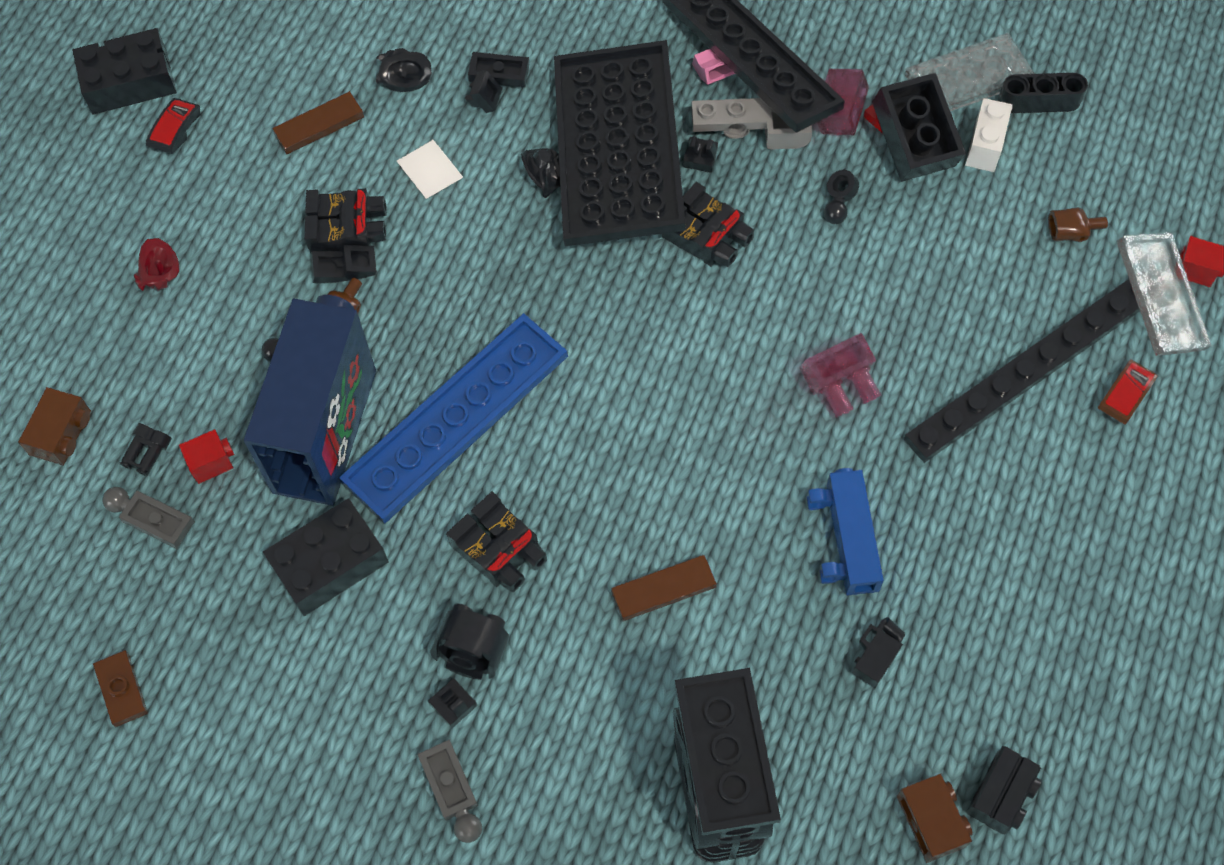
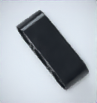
M1079 73L1009 75L1003 82L998 101L1012 104L1011 113L1071 112L1078 109L1088 88V81Z

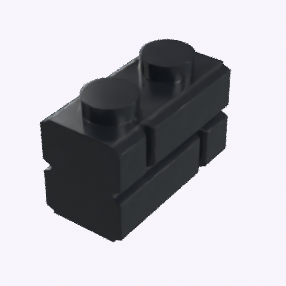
M1002 746L992 760L966 813L1000 834L1005 835L1011 827L1017 830L1027 813L1025 809L1021 808L1026 797L1028 796L1033 799L1042 783V780L1037 778L1041 769L1040 765L1026 757H1022L1012 749Z

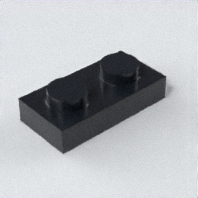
M472 52L468 80L469 82L475 81L477 72L487 70L499 85L525 87L530 65L529 57Z

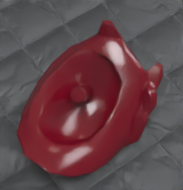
M159 238L147 239L140 249L138 272L134 274L135 283L141 291L146 286L152 289L155 287L158 291L167 289L169 282L175 279L179 273L178 258L168 243Z

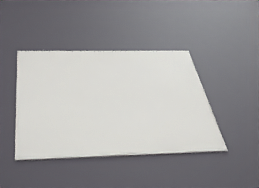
M434 140L397 160L398 164L426 199L463 178Z

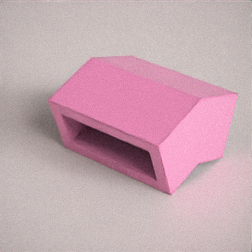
M711 49L694 55L692 65L700 79L707 85L735 74Z

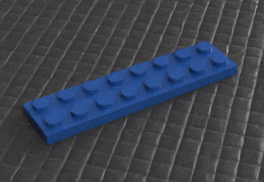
M523 313L339 477L340 482L385 524L568 357V351Z

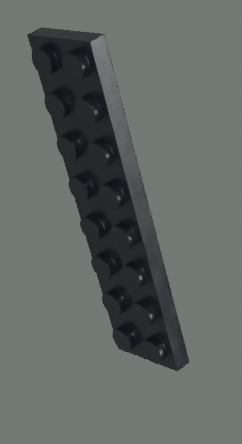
M662 0V3L796 133L844 109L845 100L738 0Z

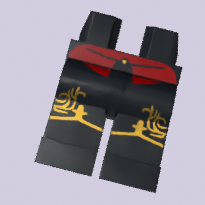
M696 181L683 196L686 231L662 234V238L693 256L703 259L704 263L710 267L715 262L730 267L735 261L738 252L737 249L730 246L731 243L735 241L741 246L747 247L754 238V229L743 222V212L738 209L734 210V208L726 203H721L706 193V187Z
M366 188L333 194H320L318 189L306 190L304 240L310 254L312 251L342 252L344 245L371 246L372 242L386 240L385 222L371 221L372 217L387 215V204L384 196H369Z
M491 491L471 510L472 517L467 513L446 535L450 546L488 578L494 586L498 587L501 584L511 592H515L525 581L524 575L517 568L526 562L534 571L538 570L547 561V557L538 544L537 535L531 529H528L520 519L516 518L502 504L501 499Z

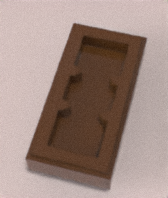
M126 650L93 663L108 714L114 727L148 714L129 653Z

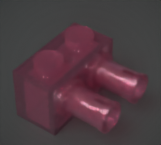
M862 333L806 359L799 367L813 395L824 393L836 418L854 410L841 386L846 379L848 381L852 380L864 405L882 396L869 373L870 367L877 360Z

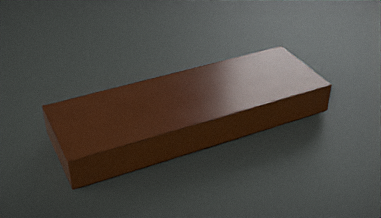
M349 91L272 129L285 153L289 154L364 118V114Z
M705 555L615 586L611 588V592L622 620L626 621L714 589L717 583Z

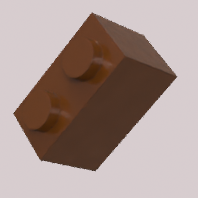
M46 387L18 443L29 456L64 466L68 456H71L75 451L76 440L81 430L89 423L91 410L81 397Z
M941 773L900 790L897 799L926 863L964 849L972 842L970 837L973 835L971 825L965 815L960 816L954 803L957 801L956 793L951 783L944 781Z

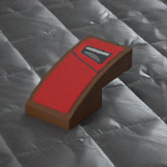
M1130 359L1098 406V409L1126 425L1159 375Z

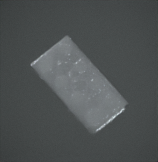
M1009 33L907 67L905 71L907 80L936 72L950 111L981 101L983 98L1000 94L1003 82L1009 75L1035 74Z
M1172 233L1129 235L1117 240L1116 242L1155 356L1204 351L1211 347Z

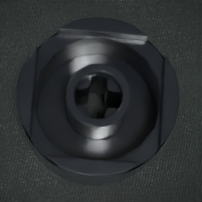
M454 604L453 609L448 611L443 619L430 650L431 656L436 661H438L439 657L447 661L445 668L458 675L481 680L483 674H488L489 679L495 676L509 641V634L504 629L505 621L499 616L493 614L484 616L473 612L466 605Z

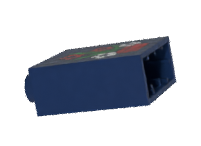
M320 295L317 297L316 302L293 298L244 437V442L272 494L330 506L335 504L341 485L339 477L345 472L376 374V368L357 310L343 298L333 295Z

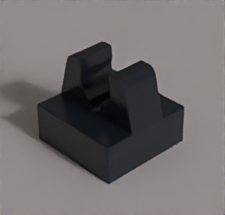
M487 70L477 72L475 81L469 85L471 88L470 95H466L465 99L472 107H481L486 113L496 110L503 88Z
M695 136L690 137L683 160V167L712 173L718 151V142L710 139H699Z
M454 678L428 700L429 705L451 729L478 706L477 702Z

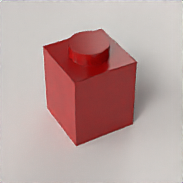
M1190 236L1181 250L1174 276L1211 287L1217 277L1222 278L1224 275V246Z
M215 429L179 445L189 471L198 484L234 468L229 458L235 455L227 437L221 440Z

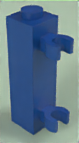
M850 468L838 469L834 473L829 474L826 490L822 488L808 490L807 504L809 510H819L830 506L840 563L828 562L821 564L822 570L819 571L821 583L829 584L843 580L846 596L879 592L884 580L863 471H853Z

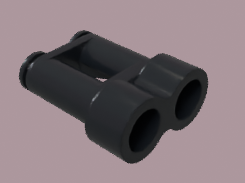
M138 423L132 433L134 438L119 464L130 470L133 467L138 473L148 476L161 451L167 449L172 438L159 430H154L142 423ZM147 447L148 449L140 464L135 463L141 449Z

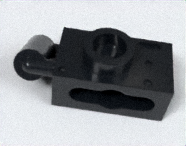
M889 617L882 619L877 627L872 624L869 625L859 641L865 652L861 658L857 657L854 661L856 666L852 674L874 688L877 687L903 645L901 642L905 637V632ZM870 631L875 634L871 643L865 640Z

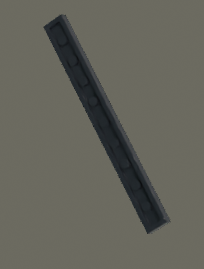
M1141 271L905 434L904 441L924 463L1153 303L1160 297L1162 291Z

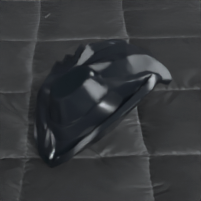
M404 48L389 50L376 57V59L381 61L379 72L376 75L377 84L382 83L390 90L397 92H410L422 88L429 82L432 74L431 63L428 57L422 53L409 52Z
M548 148L526 150L521 153V158L528 175L543 191V197L547 198L554 190L560 187L559 153Z

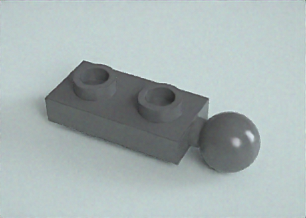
M111 487L106 490L102 498L103 505L108 511L114 513L122 511L119 519L123 523L176 549L195 522L192 517L139 491H136L133 497L129 499L126 490L121 487Z
M449 739L417 755L445 821L456 817L454 824L455 836L464 843H471L476 841L482 833L480 819L468 811L477 807L478 804Z

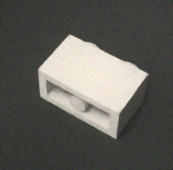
M983 98L965 166L990 172L995 171L1002 152L1012 104Z

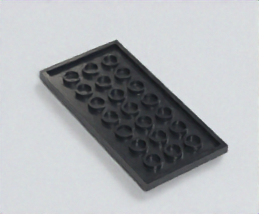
M667 40L554 56L562 226L565 246L686 231Z

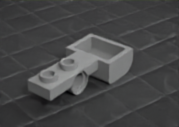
M761 98L692 101L691 104L693 132L724 131L726 137L739 139L748 135L750 130L765 129L766 146L768 149L801 148L808 145L812 138V125L796 133Z

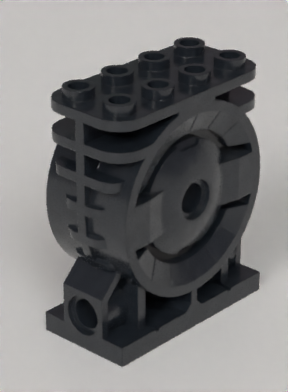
M750 668L675 680V689L679 707L673 709L674 745L695 854L701 860L710 863L755 855L761 849L765 838L772 836L773 824L780 823L781 817Z

